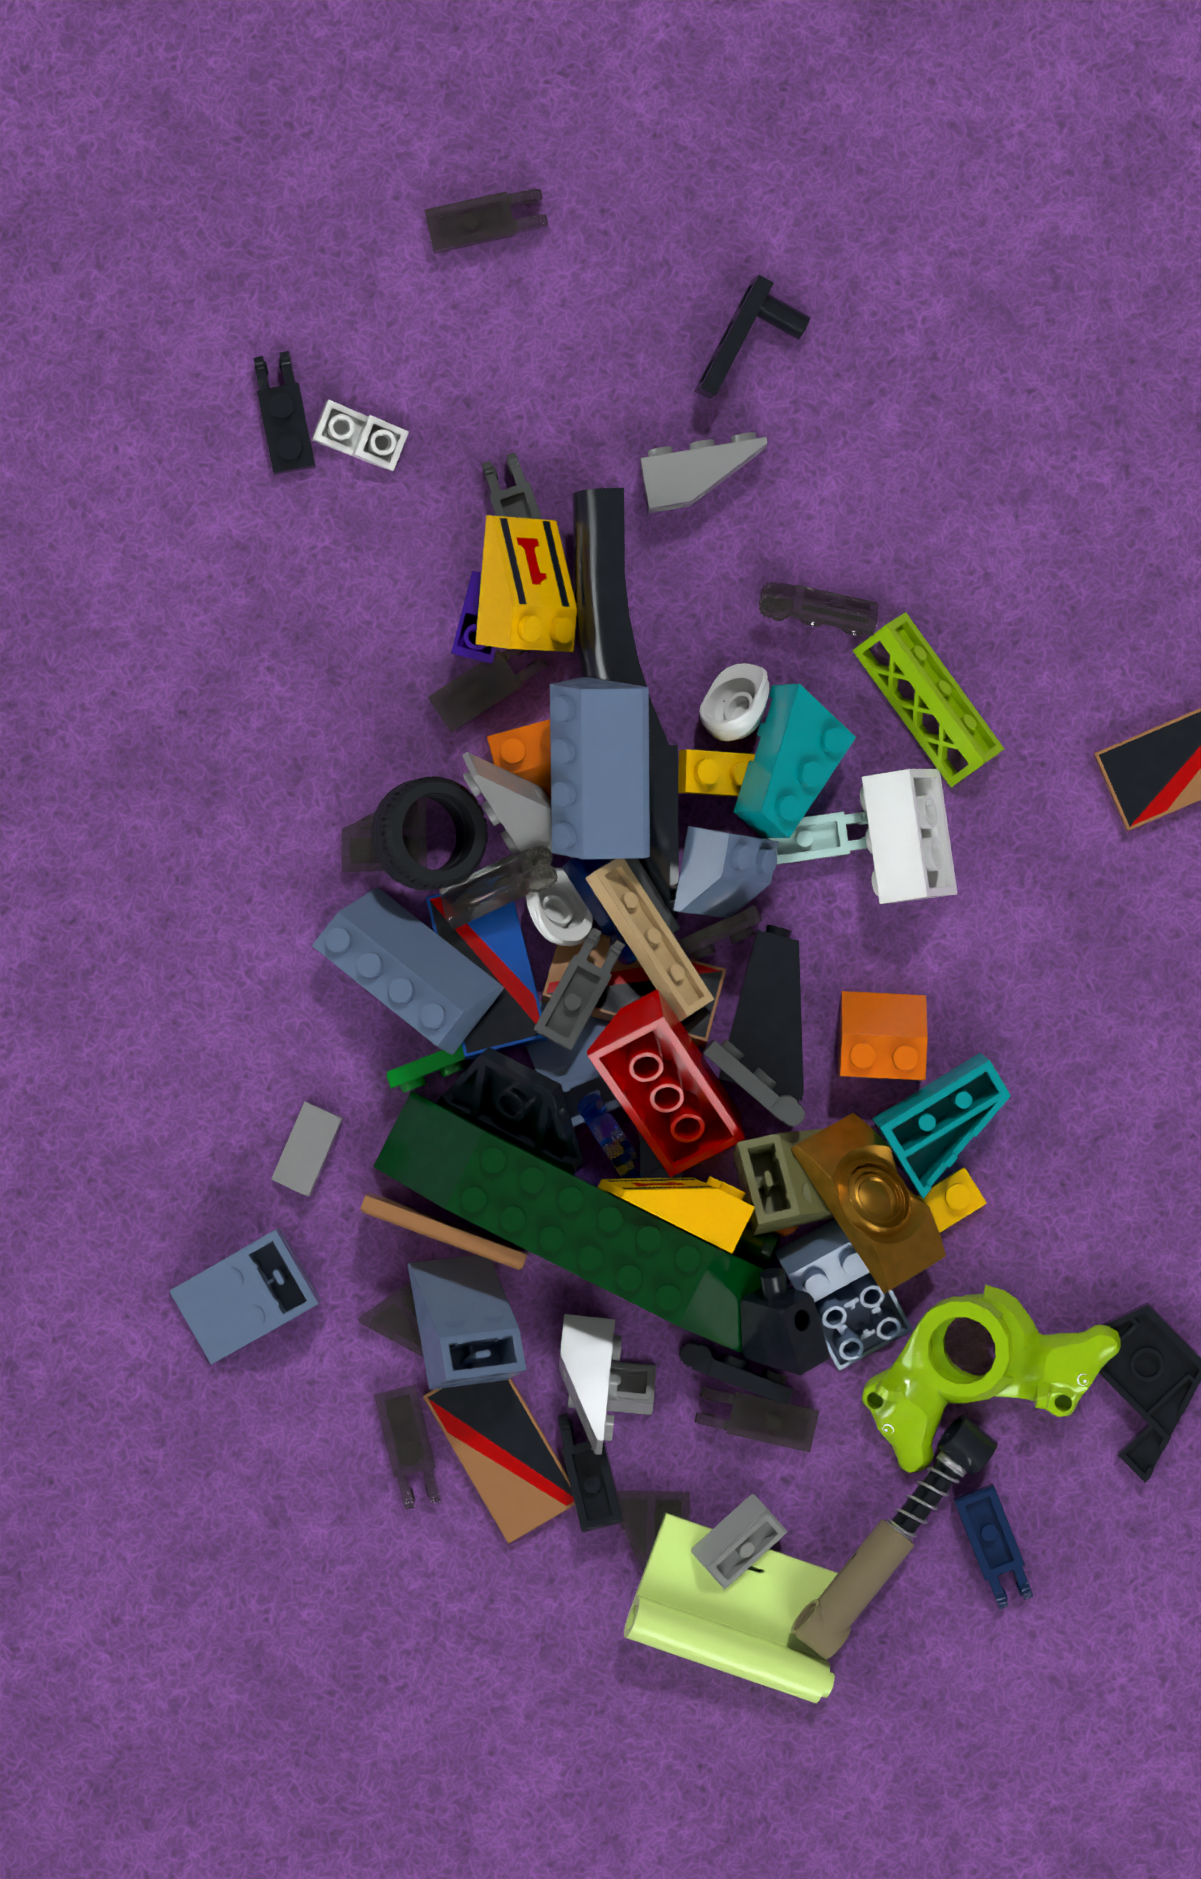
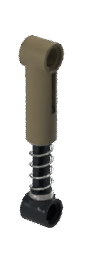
M961 1415L957 1417L947 1427L938 1442V1449L942 1452L936 1456L937 1463L935 1466L927 1468L928 1475L923 1481H916L918 1487L912 1495H906L907 1501L901 1509L895 1508L896 1515L893 1519H887V1521L881 1519L820 1597L811 1601L800 1612L792 1625L791 1633L823 1659L832 1657L848 1638L851 1625L915 1546L912 1543L911 1537H916L915 1531L921 1523L927 1524L926 1517L932 1509L938 1510L937 1503L943 1496H949L948 1489L954 1482L959 1483V1479L964 1477V1474L968 1472L973 1475L987 1464L997 1448V1441L967 1416Z

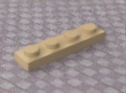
M615 859L585 878L656 989H659L679 1021H682L714 1000L712 994L625 859Z

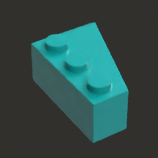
M978 1053L872 1118L885 1142L891 1147L894 1157L914 1190L924 1199L932 1189L931 1186L947 1167L950 1168L958 1159L957 1155L974 1136L977 1137L1011 1095L991 1061L982 1053Z

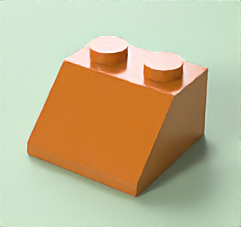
M550 719L487 736L494 765L544 788L551 799Z
M841 991L837 1076L926 1080L928 1042L926 995Z

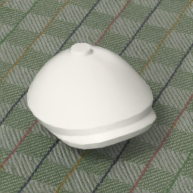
M736 664L726 668L718 675L700 706V720L710 735L720 741H734L745 738L756 730L763 717L770 690L767 671L764 668L753 664Z
M553 868L543 871L528 882L526 887L527 906L535 926L545 939L559 946H574L581 944L587 939L593 925L594 903L589 886L581 875L566 868Z

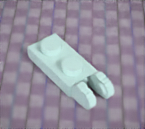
M844 812L803 817L790 838L763 839L779 841L776 853L777 865L848 855L850 851L868 849L866 837L848 841L846 825L868 824L867 812L844 815Z

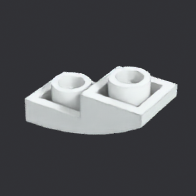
M327 400L311 440L381 468L394 471L409 431L374 416H366L336 402Z

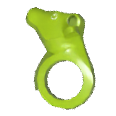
M985 1284L983 1294L964 1295L965 1297H976L994 1305L1003 1313L1002 1318L1012 1334L1013 1357L1007 1374L1014 1379L1001 1393L995 1395L996 1397L1028 1399L1034 1402L1035 1408L1045 1409L1057 1417L1070 1416L1102 1367L1121 1348L1118 1332L1110 1326L1101 1324L1094 1325L1088 1330L1079 1333L1040 1334L1024 1307L1005 1290ZM956 1317L942 1322L935 1329L932 1337V1353L938 1366L947 1374L958 1379H975L984 1375H974L962 1371L951 1361L946 1351L945 1335L948 1326Z
M953 1296L941 1300L929 1308L917 1322L896 1361L888 1369L870 1378L865 1383L861 1400L871 1411L878 1430L892 1445L898 1464L903 1470L909 1473H918L926 1469L932 1462L934 1457L933 1439L940 1424L944 1408L948 1403H971L988 1400L1001 1393L1014 1379L1007 1374L1013 1357L1012 1334L1002 1318L1003 1313L994 1305L976 1297ZM954 1317H967L980 1322L990 1332L995 1343L996 1358L992 1368L986 1374L975 1379H958L947 1374L938 1366L932 1353V1337L935 1329L942 1322Z

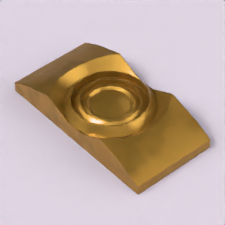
M852 1113L791 1148V1151L883 1294L946 1257L942 1239L930 1207L906 1187L897 1172L891 1147L856 1114Z

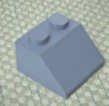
M688 826L673 911L731 918L771 884L773 871L777 865L776 853L779 841Z

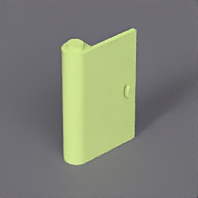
M665 1512L626 1620L624 1638L813 1703L820 1701L821 1697L827 1698L832 1690L835 1679L834 1673L830 1672L829 1662L793 1635L791 1628L800 1612L811 1601L820 1597L838 1573L769 1549L749 1567L751 1569L743 1572L724 1590L691 1553V1549L712 1528Z

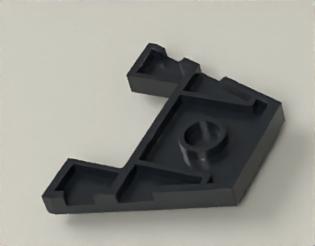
M1148 1302L1101 1324L1110 1326L1118 1332L1121 1348L1099 1372L1148 1422L1118 1452V1456L1144 1483L1150 1479L1159 1457L1165 1450L1181 1415L1184 1414L1201 1381V1356Z

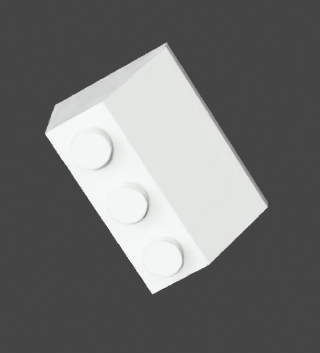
M905 769L862 777L863 787L860 789V802L863 810L867 812L869 829L866 831V844L869 852L873 854L875 871L872 873V886L875 894L879 896V903H897L958 894L939 770Z

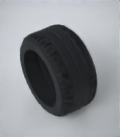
M423 777L396 786L381 800L372 819V848L375 850L374 854L377 861L380 862V866L396 882L416 890H435L460 883L478 867L487 847L485 845L488 842V832H486L488 825L486 818H484L485 813L481 805L478 804L479 801L463 785L444 777ZM419 798H429L442 805L450 814L456 829L454 851L449 860L436 870L428 869L417 863L408 853L403 841L402 825L405 814L409 807Z

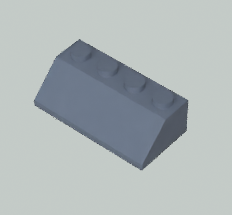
M590 677L550 684L552 853L580 859L650 857L649 687Z
M378 887L337 912L312 945V947L434 1045L451 1055L455 1053L505 988Z

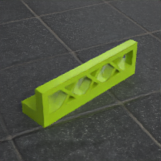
M906 612L883 626L852 650L950 787L956 785L1004 750V747ZM879 641L890 654L889 666L879 664L869 650ZM898 678L911 683L915 689L914 700L906 699L901 695L898 690ZM923 713L934 715L940 724L939 735L928 732L924 727ZM948 747L959 750L969 765L957 772L947 758Z

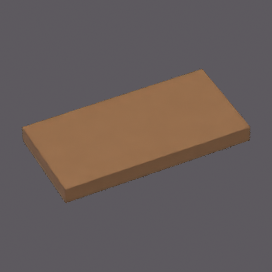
M371 1192L365 1195L360 1208L361 1212L518 1270L523 1268L529 1252L519 1246Z

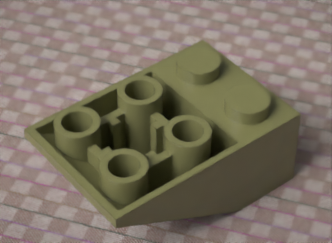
M823 1129L777 1133L737 1142L733 1152V1159L741 1190L745 1192L744 1201L755 1207L749 1218L753 1236L834 1217L791 1151L794 1145Z

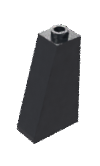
M767 924L765 932L757 930L755 933L728 1041L745 1055L740 1063L749 1071L754 1073L759 1067L777 1083L772 1091L776 1094L791 1095L795 1099L802 1100L804 1083L799 940L790 938L791 930ZM720 1069L718 1075L719 1079L736 1083L730 1076H728L722 1069Z

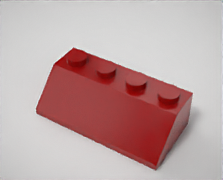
M659 989L622 1007L587 1050L588 1058L670 1177L737 1144V1142L745 1140L739 1109Z

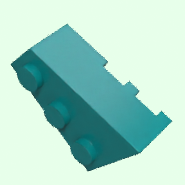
M800 684L772 685L768 697L772 699L765 723H760L757 736L761 737L754 761H749L734 809V813L762 838L791 837L856 738Z

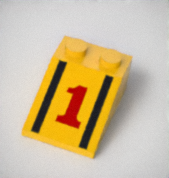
M486 515L475 644L506 649L573 652L577 606L557 521Z
M709 1176L706 1183L689 1177L601 1179L598 1185L601 1189L730 1253H733L755 1208L742 1201L745 1192Z

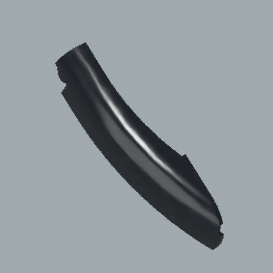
M596 488L574 492L573 579L574 598L577 606L576 636L581 678L590 677L647 687L638 660L629 616L625 579L624 488ZM649 695L650 857L638 859L674 919L678 920V911H673L679 881L678 745H669Z

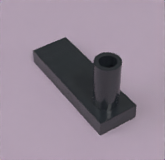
M761 275L756 276L751 280L694 392L708 399L716 396L756 317L798 340L806 330L811 317L768 294L774 283Z

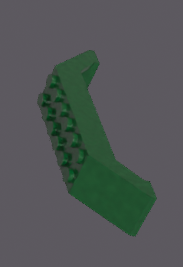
M413 1091L410 1092L373 1165L374 1168L442 1208L674 1325L742 1353L740 1302L744 1296L761 1287L759 1274L765 1268L727 1252L477 1126Z

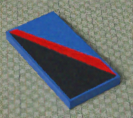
M508 876L426 897L434 932L505 987L462 1042L465 1059L477 1058L489 1047L502 1052L549 1040L533 1031L542 1014Z

